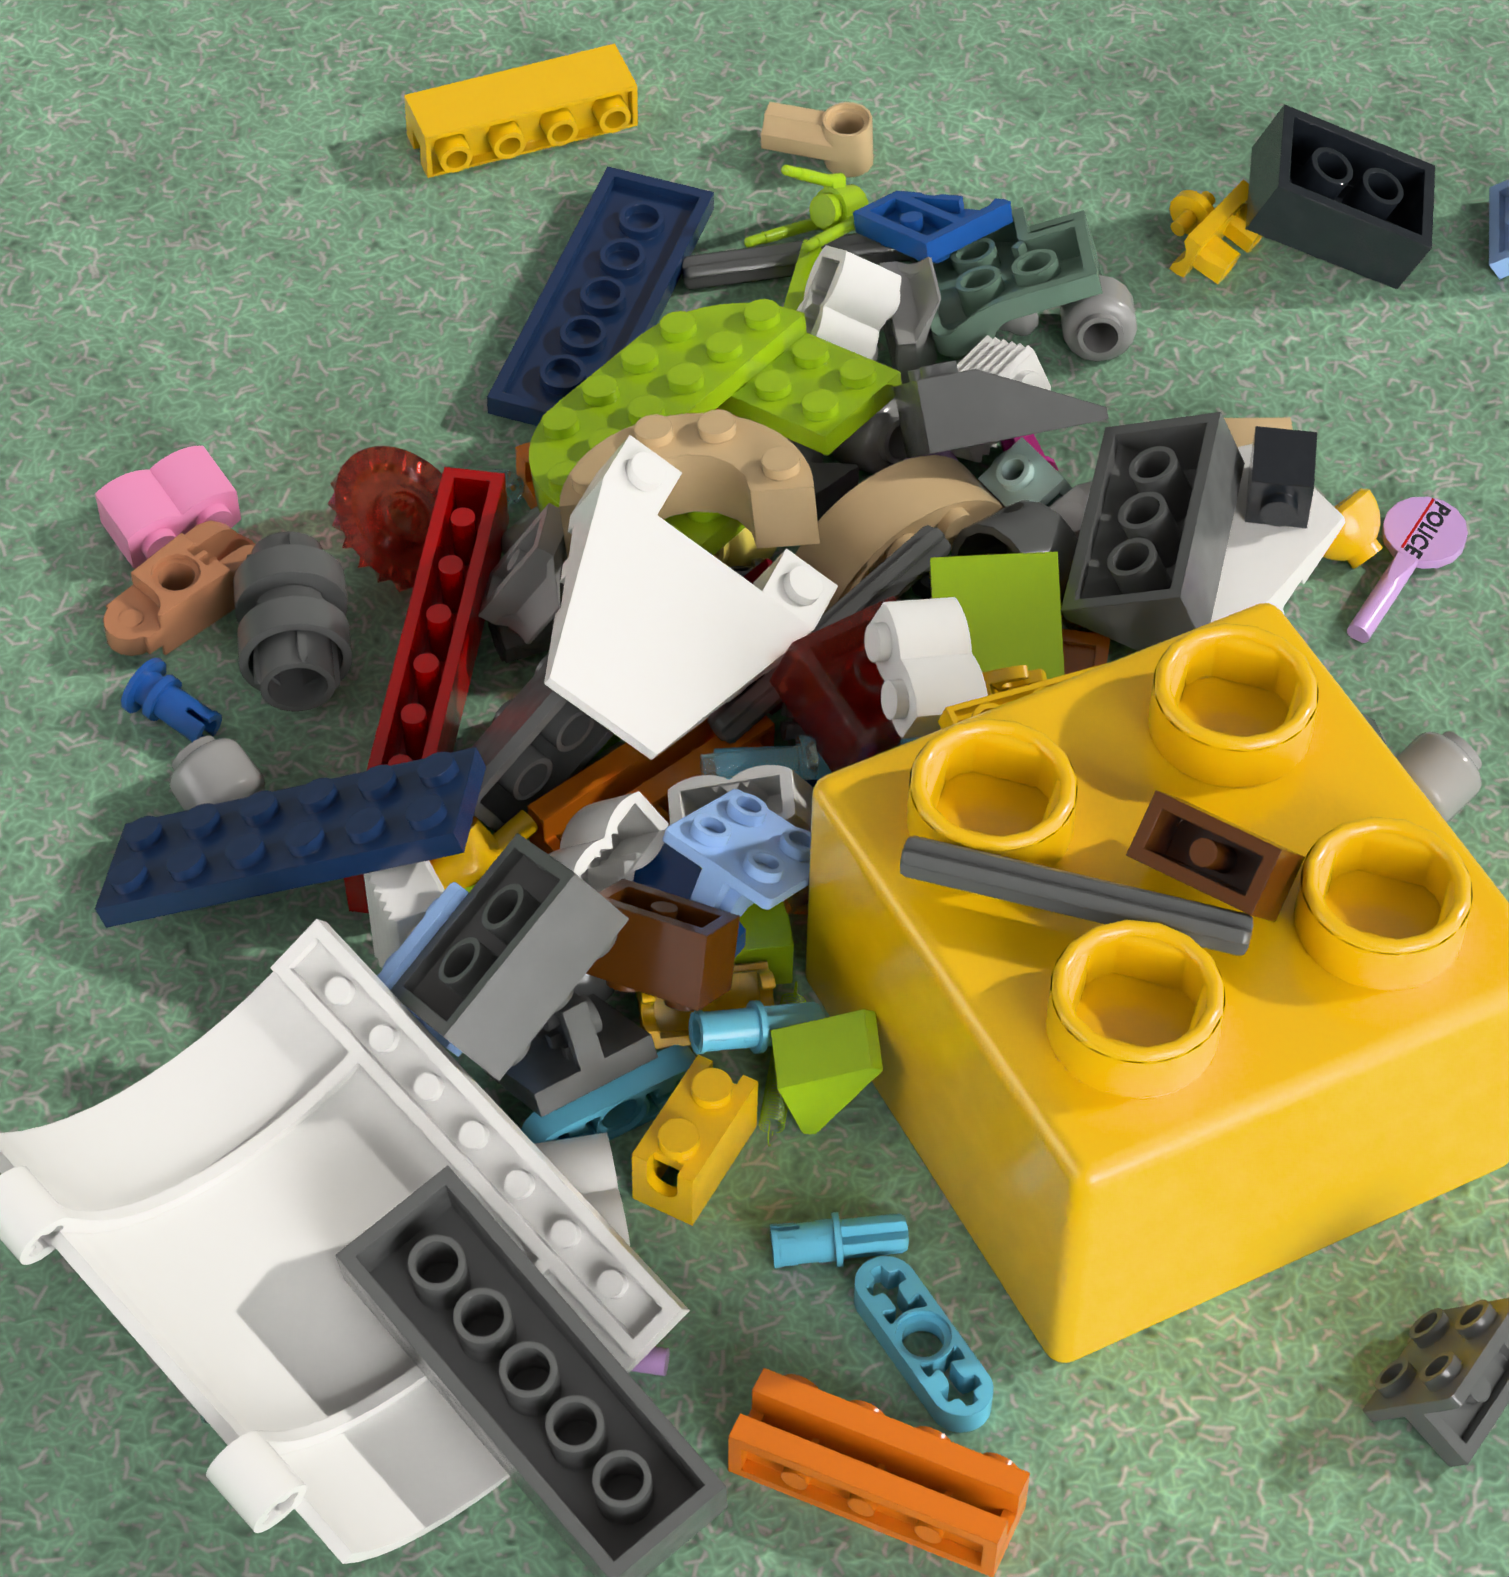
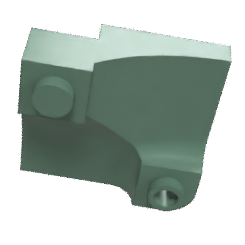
M1023 207L1012 210V223L952 252L945 261L934 263L933 266L941 301L931 323L930 330L937 351L944 356L962 360L987 335L994 339L998 329L1013 319L1102 294L1103 291L1099 277L1102 274L1085 211L1082 210L1029 226Z

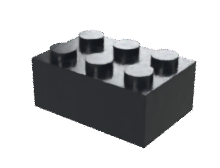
M1284 104L1252 146L1245 229L1368 279L1398 289L1432 249L1435 165Z

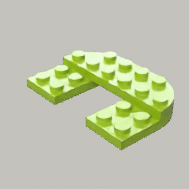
M758 299L750 303L718 304L687 312L675 311L668 313L660 320V323L638 336L543 415L534 431L529 447V465L538 510L541 513L549 503L559 508L563 485L577 462L588 451L609 436L635 425L638 420L648 415L670 416L687 413H706L719 408L740 418L763 424L792 441L828 456L895 398L893 387L902 385L901 372L807 333L805 313L779 306L773 300ZM693 511L664 519L712 555H715L746 528L736 519L713 512Z

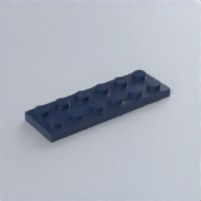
M607 166L487 396L488 414L538 426L543 415L638 336L657 325L682 274L683 259L685 256L692 254L714 210V192Z
M476 747L451 753L437 752L424 759L392 766L378 765L364 772L332 779L318 778L305 785L272 792L268 790L259 791L249 797L217 804L204 803L190 810L158 817H141L133 822L126 823L95 910L105 927L108 928L464 853L486 765Z

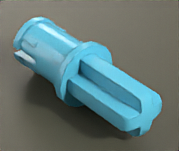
M752 1000L747 1003L746 1008L692 1012L689 1018V1038L693 1051L696 1054L750 1048L754 1054L764 1053L768 1046H773L771 1030L825 1018V1013L822 1012L819 1003L816 1002L764 1006L760 1000Z
M833 1212L831 1213V1219L802 1223L770 1224L774 1268L835 1261L836 1267H844V1259L899 1254L907 1251L909 1246L908 1225L905 1216L902 1214L839 1219V1213Z

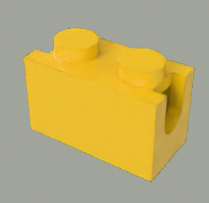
M698 1054L632 1153V1198L693 1226L757 1126L758 1081L742 1075L738 1083L735 1084L725 1071L713 1068L712 1060ZM669 1166L680 1171L677 1175V1187L661 1180Z

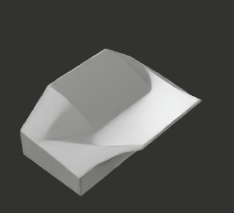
M931 257L908 265L898 261L880 263L881 267L901 276L898 309L885 322L883 329L892 368L901 372L902 384L910 382L908 371L933 365L937 360V352L930 326L940 304L941 295Z
M549 503L491 570L478 614L479 617L492 624L508 626L526 644H531L560 609V570L563 563L567 560L560 509Z

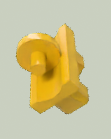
M1243 179L1215 209L1213 207L1216 202L1215 197L1208 191H1203L1200 194L1193 190H1183L1170 202L1169 210L1173 219L1170 226L1172 232L1177 236H1183L1185 233L1188 234L1184 241L1186 250L1172 263L1169 268L1172 272L1184 278L1195 268L1218 285L1229 274L1241 256L1238 251L1222 240V238L1226 236L1246 253H1249L1260 242L1263 236L1245 229L1249 190L1248 182Z

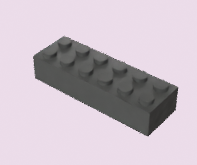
M448 1165L335 1255L346 1283L595 1577H646L728 1508L727 1491L724 1483Z

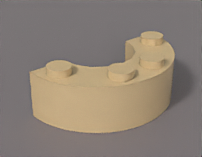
M711 410L706 413H687L670 416L654 414L641 418L635 425L609 436L588 451L569 473L560 495L559 509L568 559L572 534L568 533L570 515L596 473L628 436L631 435L682 472L657 514L663 520L670 516L693 511L720 513L742 523L752 533L757 549L820 544L813 475L803 454L792 442L775 430L763 424L733 416L725 410Z
M939 455L910 458L884 468L846 493L818 521L820 544L800 545L795 555L838 585L824 611L825 613L922 527L929 525L940 529L950 543L952 551L953 542L962 529L1005 507L959 461Z

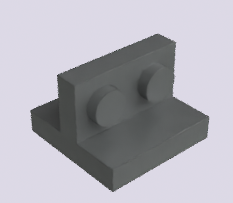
M573 992L569 1002L550 1017L531 1041L530 1048L525 1057L519 1063L510 1067L500 1081L484 1070V1072L540 1117H543L658 1058L650 1033L595 994L579 996Z

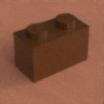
M1157 790L1126 856L1251 916L1273 922L1276 921L1305 859L1304 856L1194 804Z
M621 879L598 892L628 917L629 920L617 934V939L611 950L603 957L597 959L586 974L606 980L607 986L614 990L622 992L639 991L664 999L665 1005L672 1009L686 1012L699 1011L731 990L740 920L739 915L626 879Z

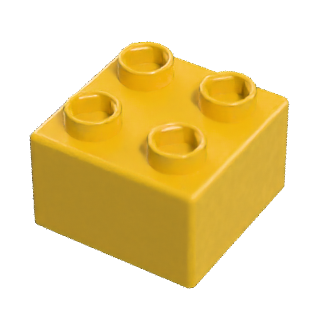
M1270 603L1256 604L827 774L817 780L812 794L805 971L807 981L830 1017L862 1009L876 1013L883 1071L872 1080V1083L1043 1350L1051 1359L1062 1363L1080 1359L1500 1169L1509 1162V902L1283 612L1275 605ZM1156 790L1181 798L1305 857L1276 921L1273 922L1252 916L1254 926L1250 944L1245 955L1241 956L1203 948L1190 936L1157 922L1122 920L1101 924L907 878L900 873L902 850L908 837L915 835L1245 913L1126 856Z

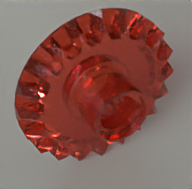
M390 446L365 448L352 455L339 467V473L330 483L334 493L328 505L336 512L332 527L345 534L342 548L354 549L360 556L358 568L370 566L375 570L377 583L391 580L394 582L397 590L401 592L414 587L442 473L425 459L404 449Z

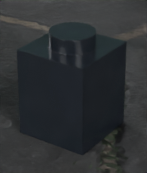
M1255 426L1249 464L1245 522L1268 524L1276 527L1307 528L1315 482L1317 432Z

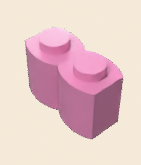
M191 446L171 453L149 470H138L124 474L110 481L95 493L102 525L133 568H137L180 533L186 534L198 524L211 520L225 523L232 528L241 520L237 491L204 446Z

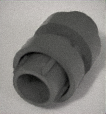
M293 531L274 533L261 539L254 546L251 554L247 555L246 560L241 563L234 576L235 615L239 623L237 629L239 669L243 678L252 687L260 691L261 696L269 705L284 711H307L321 706L332 697L335 689L339 688L340 681L348 674L352 665L350 626L346 618L348 605L345 574L337 559L324 551L321 544L313 537Z

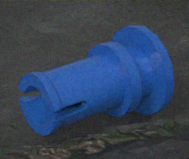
M152 658L137 669L127 683L121 698V707L128 713H135L142 708V714L150 721L160 719L190 740L191 743L203 737L202 733L204 730L211 736H214L222 722V715L211 710L181 689L182 682L173 675H166V663L160 658Z

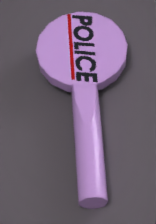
M1411 497L1397 502L1387 512L1382 527L1384 545L1394 558L1347 628V633L1351 638L1362 643L1369 641L1416 567L1421 569L1440 568L1454 562L1462 554L1468 531L1465 519L1456 508L1443 500L1431 497Z

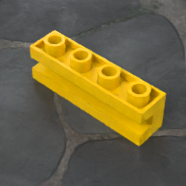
M615 43L404 95L407 136L413 149L420 148L421 165L427 178L455 173L467 168L503 159H511L519 155L555 146H563L570 142L606 133H615L622 129L638 126L637 84Z

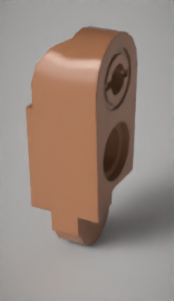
M211 520L196 525L186 534L180 533L131 572L133 585L106 605L103 622L107 644L112 650L121 655L135 656L146 652L151 654L160 647L163 649V654L167 655L235 609L233 587L235 573L241 563L246 560L247 555L251 554L256 544L251 539L238 534L227 524Z

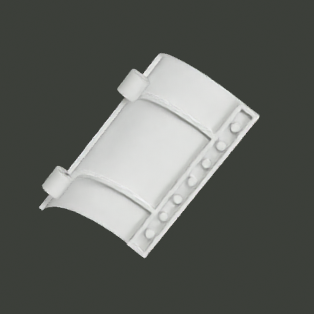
M316 919L270 967L273 972L243 1002L200 1039L147 1077L109 1099L68 1118L23 1131L0 1133V1240L23 1265L35 1263L57 1249L228 1446L210 1464L206 1477L255 1533L268 1530L295 1509L342 1564H348L378 1557L425 1535L479 1501L510 1477L346 1283L335 1256L447 1165L627 1373L690 1310L327 922Z

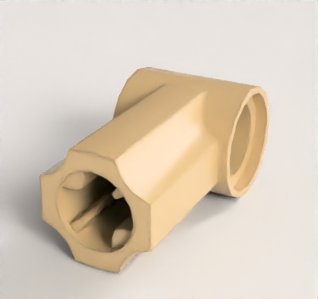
M770 102L764 114L761 131V149L824 160L826 168L833 174L843 173L845 177L861 176L873 166L872 115L865 106L854 102L835 104L826 111Z

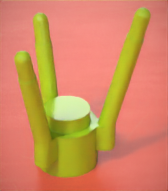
M788 164L783 165L781 168L783 175L824 186L810 203L809 212L811 218L748 236L744 239V245L748 248L814 230H824L801 245L802 251L809 253L851 231H855L853 212L868 205V199L860 187L854 184L846 185V177L843 173L825 174Z

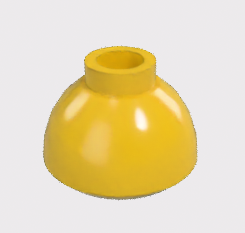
M1364 488L1358 489L1334 506L1344 516L1346 523L1323 555L1324 558L1329 560H1347L1353 569L1366 562L1383 548L1376 539L1380 528V510L1371 490Z

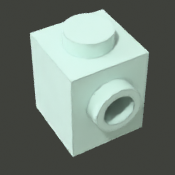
M1023 437L1010 449L997 456L991 467L978 478L1004 507L1021 500L1040 502L1050 507L1072 489L1066 479Z

